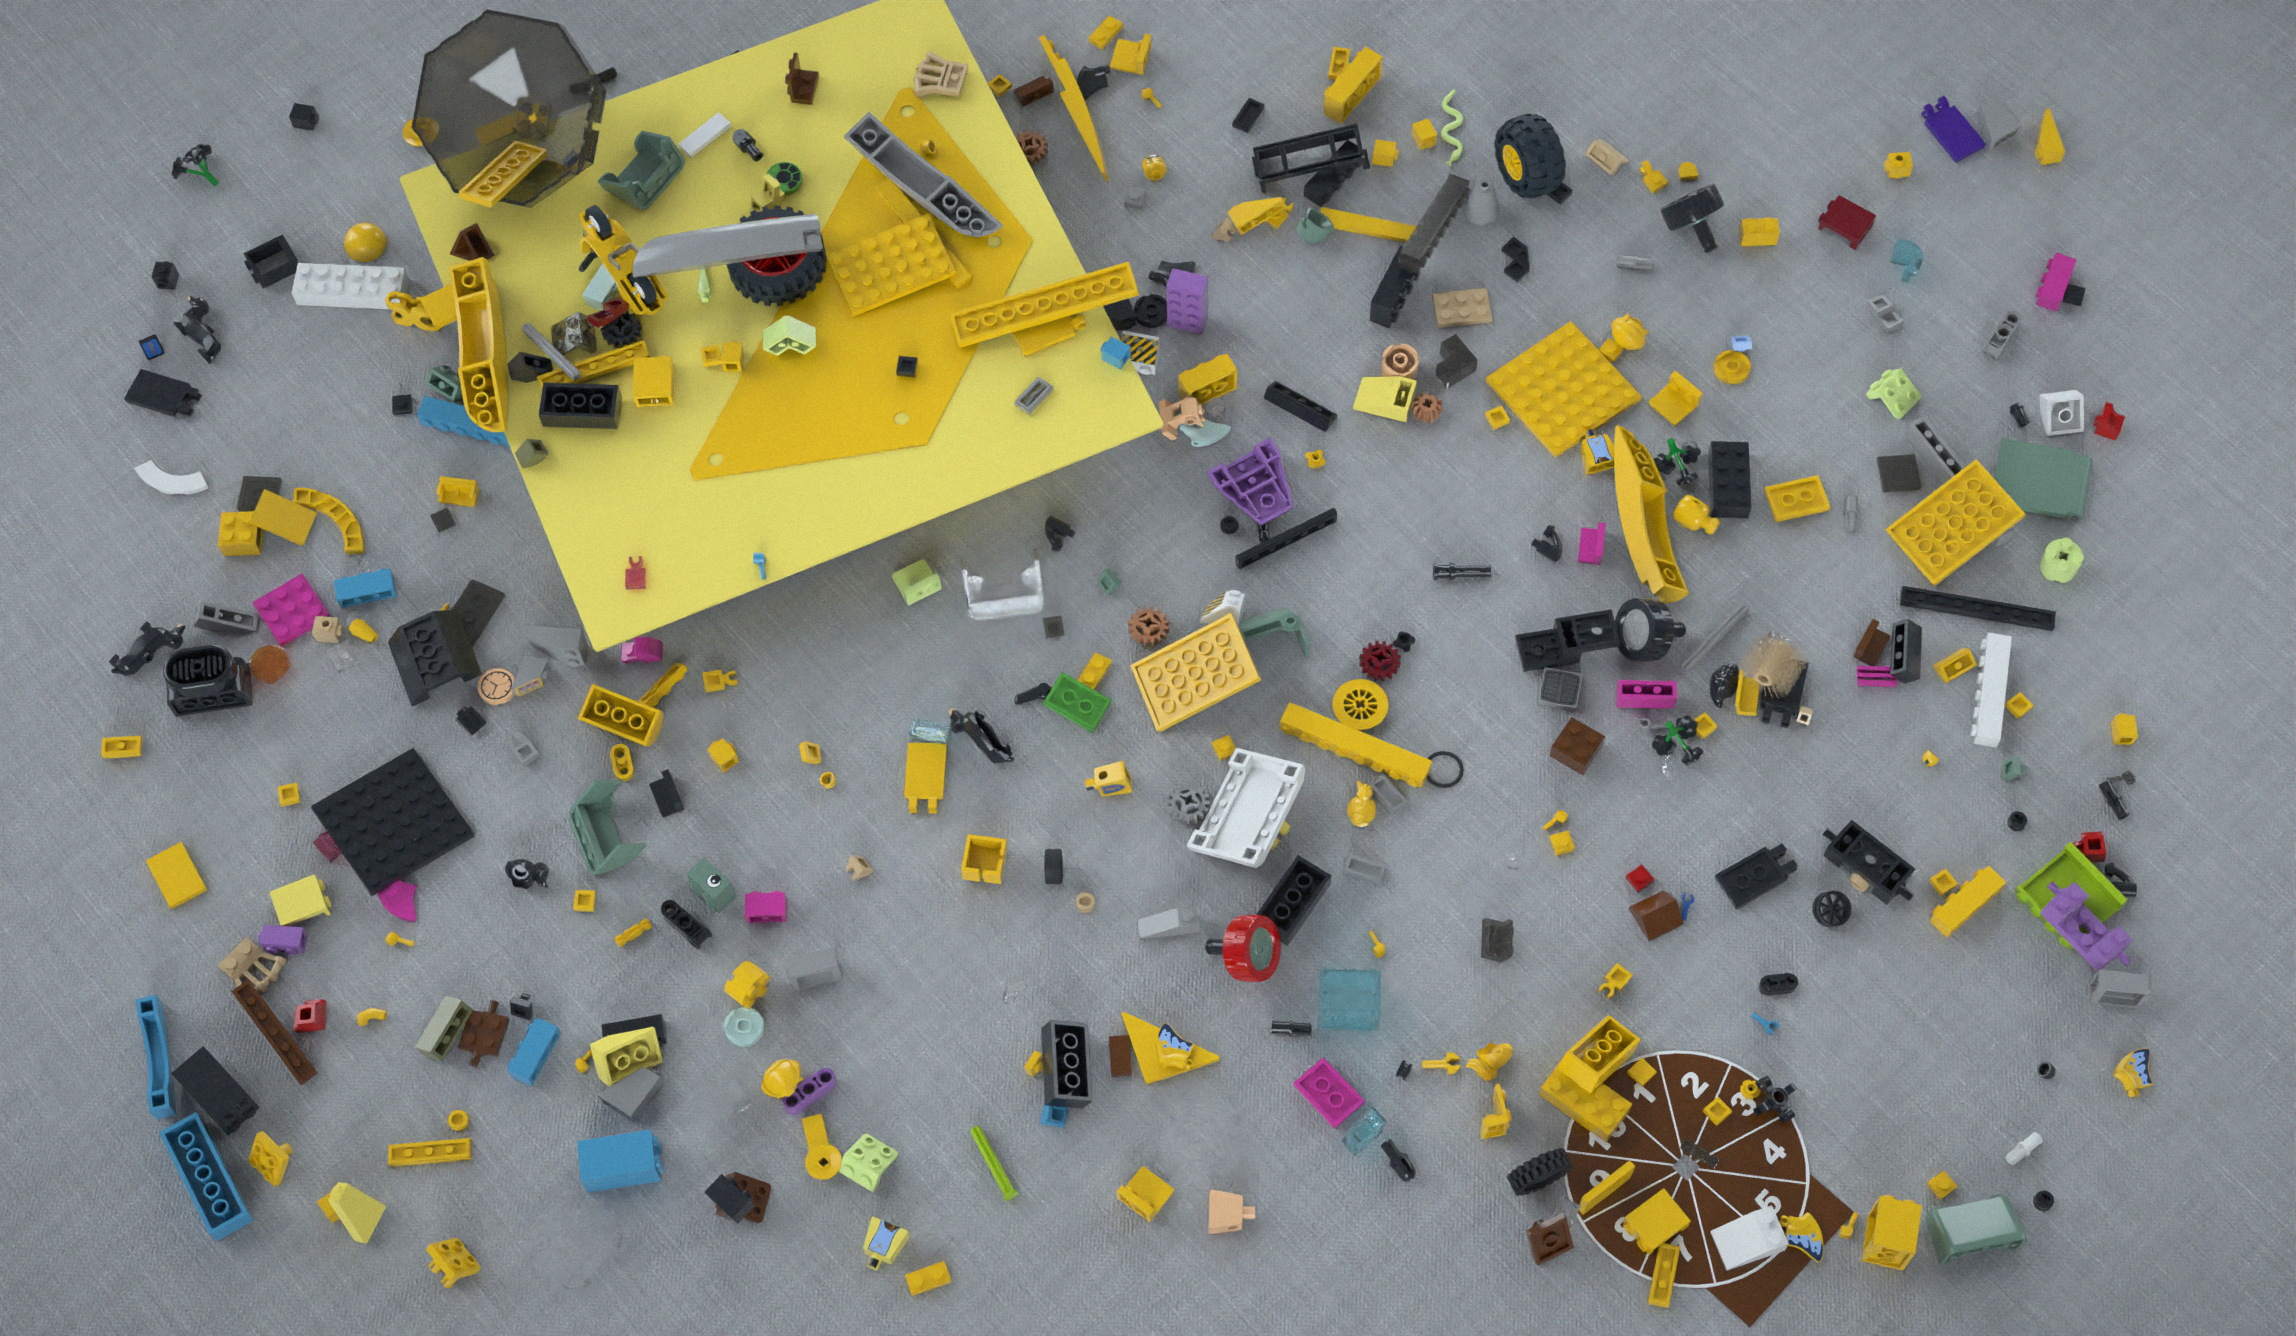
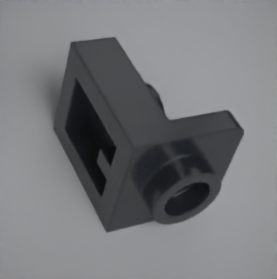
M464 706L456 713L458 717L455 721L459 722L471 736L487 723L472 706L468 709Z

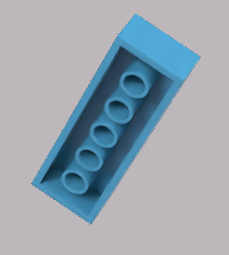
M197 1112L159 1132L209 1235L216 1242L254 1221L204 1119Z

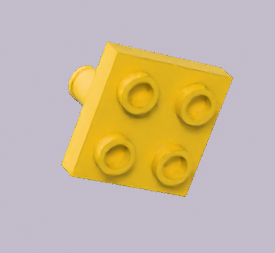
M458 1238L432 1243L426 1249L433 1258L432 1262L428 1265L429 1268H432L431 1271L434 1273H440L442 1269L446 1275L441 1279V1283H445L443 1286L448 1289L453 1287L458 1278L477 1274L481 1269L476 1259L467 1251L464 1244Z

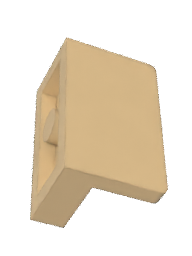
M1594 139L1585 153L1586 156L1610 175H1614L1622 163L1629 161L1603 139Z

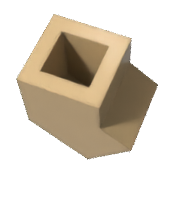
M1801 706L1796 722L1809 725L1813 709ZM1801 714L1808 716V718H1802Z

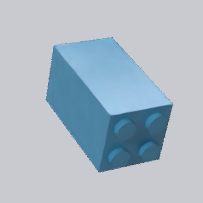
M652 1130L577 1141L580 1181L588 1193L661 1181V1174H664L663 1162L660 1161L659 1154H662L661 1142L658 1141V1136H654Z

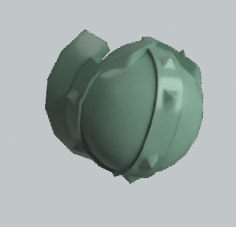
M1313 208L1308 209L1306 213L1308 217L1305 219L1303 216L1297 226L1301 238L1310 243L1322 242L1335 229L1327 216Z

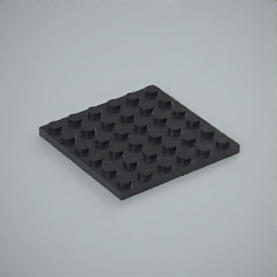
M414 748L310 806L371 897L475 837L470 826Z

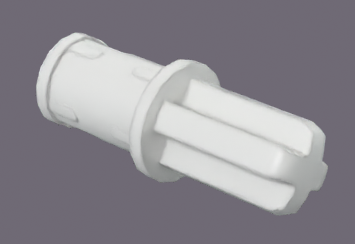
M2033 1132L2023 1142H2018L2017 1147L2005 1156L2006 1161L2011 1165H2015L2025 1156H2029L2031 1151L2043 1142L2041 1136Z

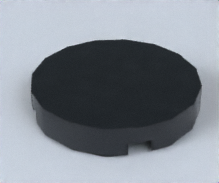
M1156 294L1140 297L1134 305L1137 322L1148 328H1156L1163 325L1167 321V300Z

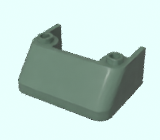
M1279 608L1240 621L1239 629L1245 643L1248 640L1283 629L1286 632H1295L1305 658L1309 657L1310 642L1299 617L1289 609Z
M621 779L594 780L569 810L571 825L588 870L592 875L603 874L631 863L646 847V843L621 844L610 816L616 808L613 792L622 783Z

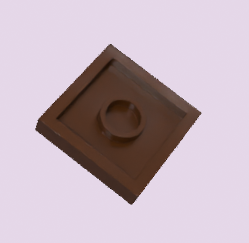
M1563 1213L1546 1221L1539 1219L1540 1224L1535 1221L1532 1228L1526 1230L1532 1257L1537 1266L1574 1248L1567 1219Z

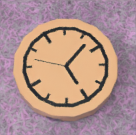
M494 668L487 671L478 682L480 697L491 705L507 703L514 696L511 688L515 680L514 676L502 668Z

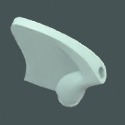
M1207 419L1203 422V427L1196 423L1193 425L1185 423L1180 425V430L1190 437L1191 445L1194 447L1215 443L1225 437L1231 429L1229 425L1214 423Z

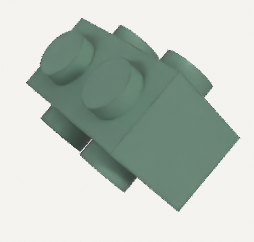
M447 365L430 368L425 382L427 386L452 402L463 400L459 374L452 371V368Z

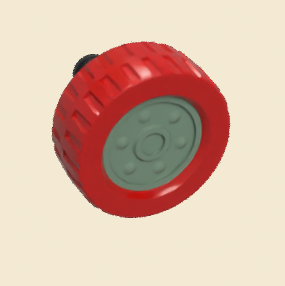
M1240 915L1230 922L1224 939H1208L1205 943V950L1209 955H1223L1225 967L1234 979L1244 982H1263L1268 980L1278 967L1281 955V940L1275 923L1268 917L1262 915Z

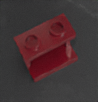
M1838 195L1835 201H1830L1827 207L1828 211L1826 213L1823 212L1819 217L1818 222L1820 224L1818 230L1822 231L1826 227L1850 240L1849 247L1856 250L1874 225L1877 215Z

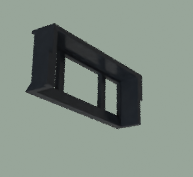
M1357 123L1253 147L1254 157H1252L1255 176H1259L1262 193H1266L1265 183L1362 161L1363 169H1370L1367 149L1362 148ZM1356 138L1359 153L1338 157L1335 143ZM1330 144L1333 159L1289 169L1286 154ZM1281 156L1284 170L1263 175L1260 160Z

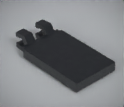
M140 369L124 400L127 403L173 417L177 413L191 417L194 410L190 408V404L183 401L185 398L199 402L202 395L198 393V389L191 387L187 382Z
M1800 662L1797 663V668H1799L1798 674H1796L1795 680L1791 684H1786L1788 687L1785 688L1787 689L1785 693L1782 687H1779L1782 692L1779 693L1776 690L1774 693L1772 690L1774 687L1765 686L1764 689L1763 685L1759 703L1761 705L1760 708L1764 709L1761 722L1769 724L1772 711L1783 713L1780 727L1788 728L1791 716H1795L1799 711L1809 665L1808 662L1804 665L1802 663L1800 665Z
M1783 843L1771 850L1765 846L1715 875V879L1736 910L1785 883L1789 878L1787 875L1797 870L1798 865L1794 859L1782 866L1776 860L1786 854L1787 849Z

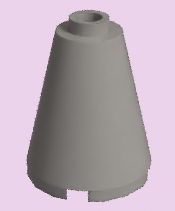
M1488 179L1477 181L1464 204L1463 211L1467 220L1475 225L1484 226L1486 223H1492L1499 214V204L1493 183Z

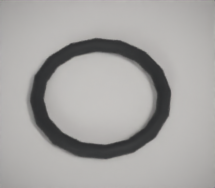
M1447 751L1433 753L1427 759L1431 760L1440 755L1454 758L1459 764V776L1456 780L1447 784L1435 782L1429 774L1427 780L1434 786L1441 788L1452 787L1457 784L1463 777L1464 772L1463 764L1459 757Z

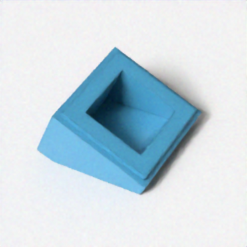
M1044 1104L1040 1124L1064 1128L1068 1107L1045 1106Z

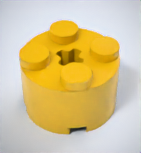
M744 961L732 973L734 975L732 981L728 979L724 987L725 993L743 1007L750 1009L758 997L762 998L767 993L768 988L766 985L771 977L753 962Z

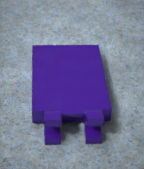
M1945 96L1937 100L1939 103L1935 107L1939 111L1934 112V108L1930 103L1923 107L1925 111L1921 112V115L1926 119L1924 125L1955 163L1985 148L1986 143L1955 105L1949 106Z

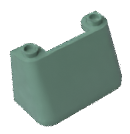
M641 131L634 141L635 150L638 152L637 156L618 177L613 173L607 172L602 175L598 183L604 190L631 206L647 210L683 169L685 159L670 137Z
M2002 1194L1993 1195L1987 1200L1947 1208L1936 1206L1929 1209L1930 1212L1925 1216L1940 1265L1950 1263V1259L1956 1257L1960 1259L1968 1254L1998 1248L2005 1250L2008 1247L2010 1251L2020 1249L2027 1241L2025 1230L2006 1196H2002Z

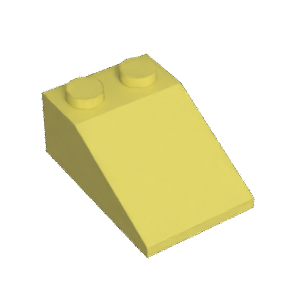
M654 1027L609 1035L590 1044L598 1078L608 1087L642 1067L649 1069L663 1062Z

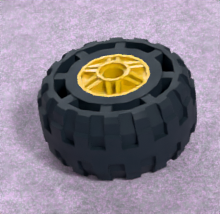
M1531 113L1520 115L1504 122L1505 124L1497 130L1495 136V157L1503 179L1509 185L1511 191L1515 194L1517 193L1519 197L1534 199L1556 190L1565 177L1566 160L1560 138L1554 131L1551 123L1547 122V119L1537 114L1531 115Z

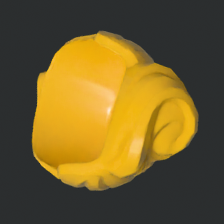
M1357 781V796L1350 800L1347 814L1353 825L1364 827L1369 825L1375 818L1376 804L1371 798L1373 795L1372 786Z
M1488 1043L1485 1048L1477 1050L1476 1054L1479 1059H1470L1466 1068L1474 1069L1482 1079L1490 1081L1497 1076L1498 1069L1502 1068L1512 1057L1513 1047L1508 1043L1500 1045Z

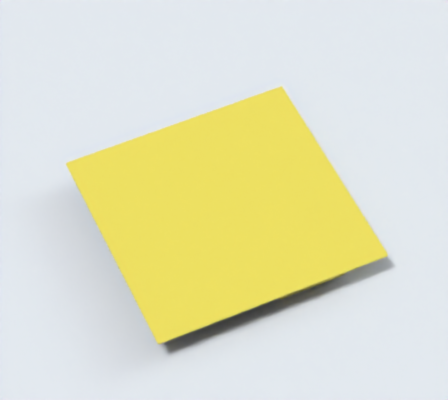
M879 0L400 177V182L444 287L451 284L449 267L468 261L450 255L459 232L475 223L480 227L495 255L487 260L490 264L492 279L495 280L507 363L519 352L549 358L523 332L522 326L530 323L570 363L575 364L621 348V345L614 348L613 343L608 345L607 341L603 339L602 327L597 328L588 322V315L600 310L586 305L583 293L602 265V261L597 257L584 272L579 271V266L590 253H582L580 250V240L587 235L579 218V214L593 205L598 206L602 211H606L608 217L611 220H616L634 245L641 249L647 242L660 236L741 223L740 218L751 216L750 212L753 210L750 208L751 195L762 189L763 176L767 174L771 166L781 162H789L801 170L803 181L796 192L791 195H785L780 205L781 209L786 210L788 206L792 207L796 213L799 210L804 212V215L816 213L820 222L821 233L863 157L861 153L844 139V135L868 112L882 123L899 90L911 87L914 91L916 87L913 77L917 73V65L931 51L945 60L968 64V71L960 97L945 94L941 96L938 93L925 94L919 98L1033 239L1003 298L1086 274L944 0ZM794 52L798 53L801 70L819 72L812 105L791 103L790 95L787 94L788 84H785V76L790 71L789 60L793 58ZM931 62V63L929 64V65H933V66L942 67V66H940L939 64H937V63H935V62ZM924 73V75L940 77L938 74ZM924 82L922 83V86H932V85H935V84H929V83H924ZM904 106L900 113L905 117H910L914 114L915 110L911 106ZM719 112L731 123V127L690 158L679 148L678 144ZM744 129L755 139V146L763 153L761 160L755 162L748 153L740 151L732 139L733 133L736 130ZM641 131L670 137L685 159L683 169L647 210L631 206L604 190L598 183L602 175L607 172L613 173L618 177L637 156L638 152L635 150L634 141ZM515 140L547 149L548 156L492 208L459 198V191ZM576 148L584 159L586 167L571 176L567 172L564 178L557 177L554 173L555 169L547 165L546 161L549 160L559 165L568 153ZM992 236L987 240V244L993 248L1000 246L1002 242L998 236ZM721 265L705 269L712 296L708 302H702L697 292L700 270L660 274L655 276L668 294V299L663 302L664 308L653 315L635 314L636 318L640 319L642 331H640L641 337H636L637 341H645L650 357H659L661 355L672 357L674 364V405L636 407L633 398V365L578 383L619 385L622 401L618 429L543 427L539 418L542 390L538 380L528 383L511 380L507 366L508 419L507 431L504 433L593 649L598 652L1161 429L1163 421L1131 359L1129 358L1121 370L1102 360L1100 350L1105 341L1108 342L1111 336L1119 341L1121 340L1104 307L1101 306L1070 315L1073 320L1076 316L1082 314L1085 320L1086 328L1076 330V336L1025 357L1013 333L980 342L927 445L694 480L689 470L762 340L763 330L769 327L780 307L777 306V303H771L770 306H765L763 301H759L758 304L754 303L751 296L746 299L742 296L741 290H736L734 283L730 279L727 265ZM617 293L615 298L619 297L622 299L620 293ZM629 307L627 308L630 315L634 313ZM735 341L742 343L744 349L742 372L723 371L722 364L704 367L700 348L719 344L722 357L723 342ZM551 360L553 371L560 369V367L553 360ZM1037 377H1040L1053 386V391L1028 415L1019 406L1016 407L1014 402ZM1040 383L1022 403L1024 404L1042 384ZM903 412L896 414L894 417L895 423L899 425L906 424L909 420V416ZM526 439L541 440L549 455L535 466L522 468L514 453ZM715 453L709 457L708 461L711 465L718 466L723 462V456ZM754 553L764 554L766 560L764 564L766 579H761L759 564L753 563Z

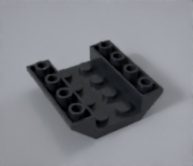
M458 610L429 612L399 626L388 641L412 707L430 699L428 691L461 677L464 682L483 675Z

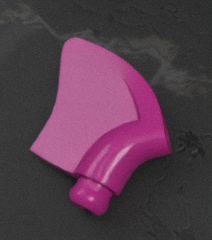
M399 880L378 893L383 907L389 913L406 921H416L413 898L417 886Z

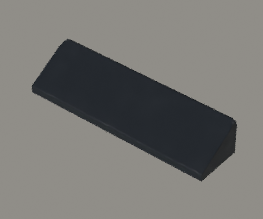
M1274 381L1267 387L1264 395L1265 400L1324 432L1330 428L1338 416L1336 413L1277 381Z

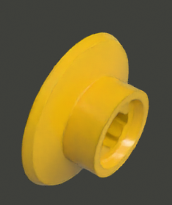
M820 1144L813 1147L805 1159L807 1172L819 1180L829 1179L836 1175L842 1163L840 1152L829 1144ZM826 1160L828 1163L825 1167H822L820 1163Z

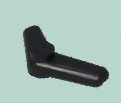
M1041 683L1039 686L1016 695L1014 703L1018 705L1036 699L1045 700L1052 687L1047 683Z

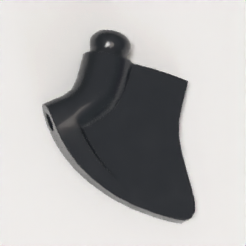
M1085 64L1077 77V84L1084 100L1088 99L1094 92L1108 87L1105 75L1111 72L1108 64L1096 67Z
M1162 261L1158 270L1150 271L1149 279L1166 287L1172 268L1193 273L1196 263L1194 261L1181 263Z

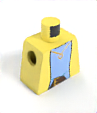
M872 1216L863 1247L865 1254L870 1256L866 1266L878 1271L882 1261L892 1264L909 1240V1232Z

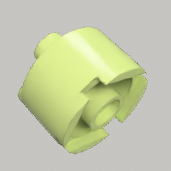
M2062 538L2054 540L2047 545L2041 557L2040 570L2050 581H2060L2059 583L2069 582L2076 576L2083 562L2084 555L2079 546L2072 542L2071 539Z

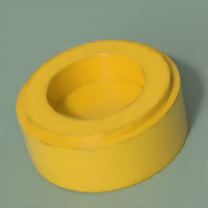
M455 1110L450 1113L448 1124L452 1130L463 1131L469 1125L470 1120L465 1111Z

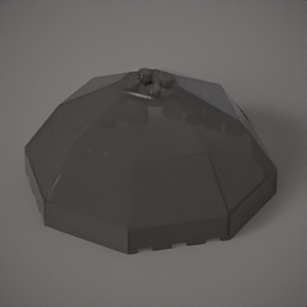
M487 9L481 13V16L467 23L456 34L449 36L438 47L424 55L411 128L422 141L424 148L435 161L436 166L450 184L453 192L457 194L515 140L547 149L548 156L498 201L532 208L594 164L600 131L592 129V125L601 124L607 90L564 25L557 22ZM535 113L537 120L531 123L532 121L529 119V116Z

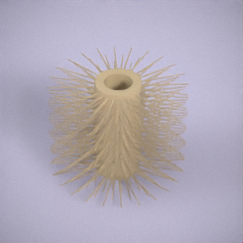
M1783 634L1781 641H1779L1778 637L1776 642L1772 639V643L1770 641H1767V643L1762 642L1761 640L1762 647L1759 644L1756 645L1758 649L1755 650L1753 648L1749 652V654H1754L1752 656L1754 658L1749 657L1750 660L1745 662L1748 664V668H1750L1747 671H1751L1752 673L1750 674L1754 675V677L1747 679H1756L1758 684L1764 685V689L1765 686L1771 685L1774 687L1775 684L1783 689V686L1787 683L1791 684L1789 676L1792 677L1794 674L1795 677L1798 674L1799 668L1795 669L1794 667L1800 662V656L1793 657L1792 655H1799L1800 653L1798 652L1800 651L1792 652L1798 648H1791L1787 642L1782 641Z

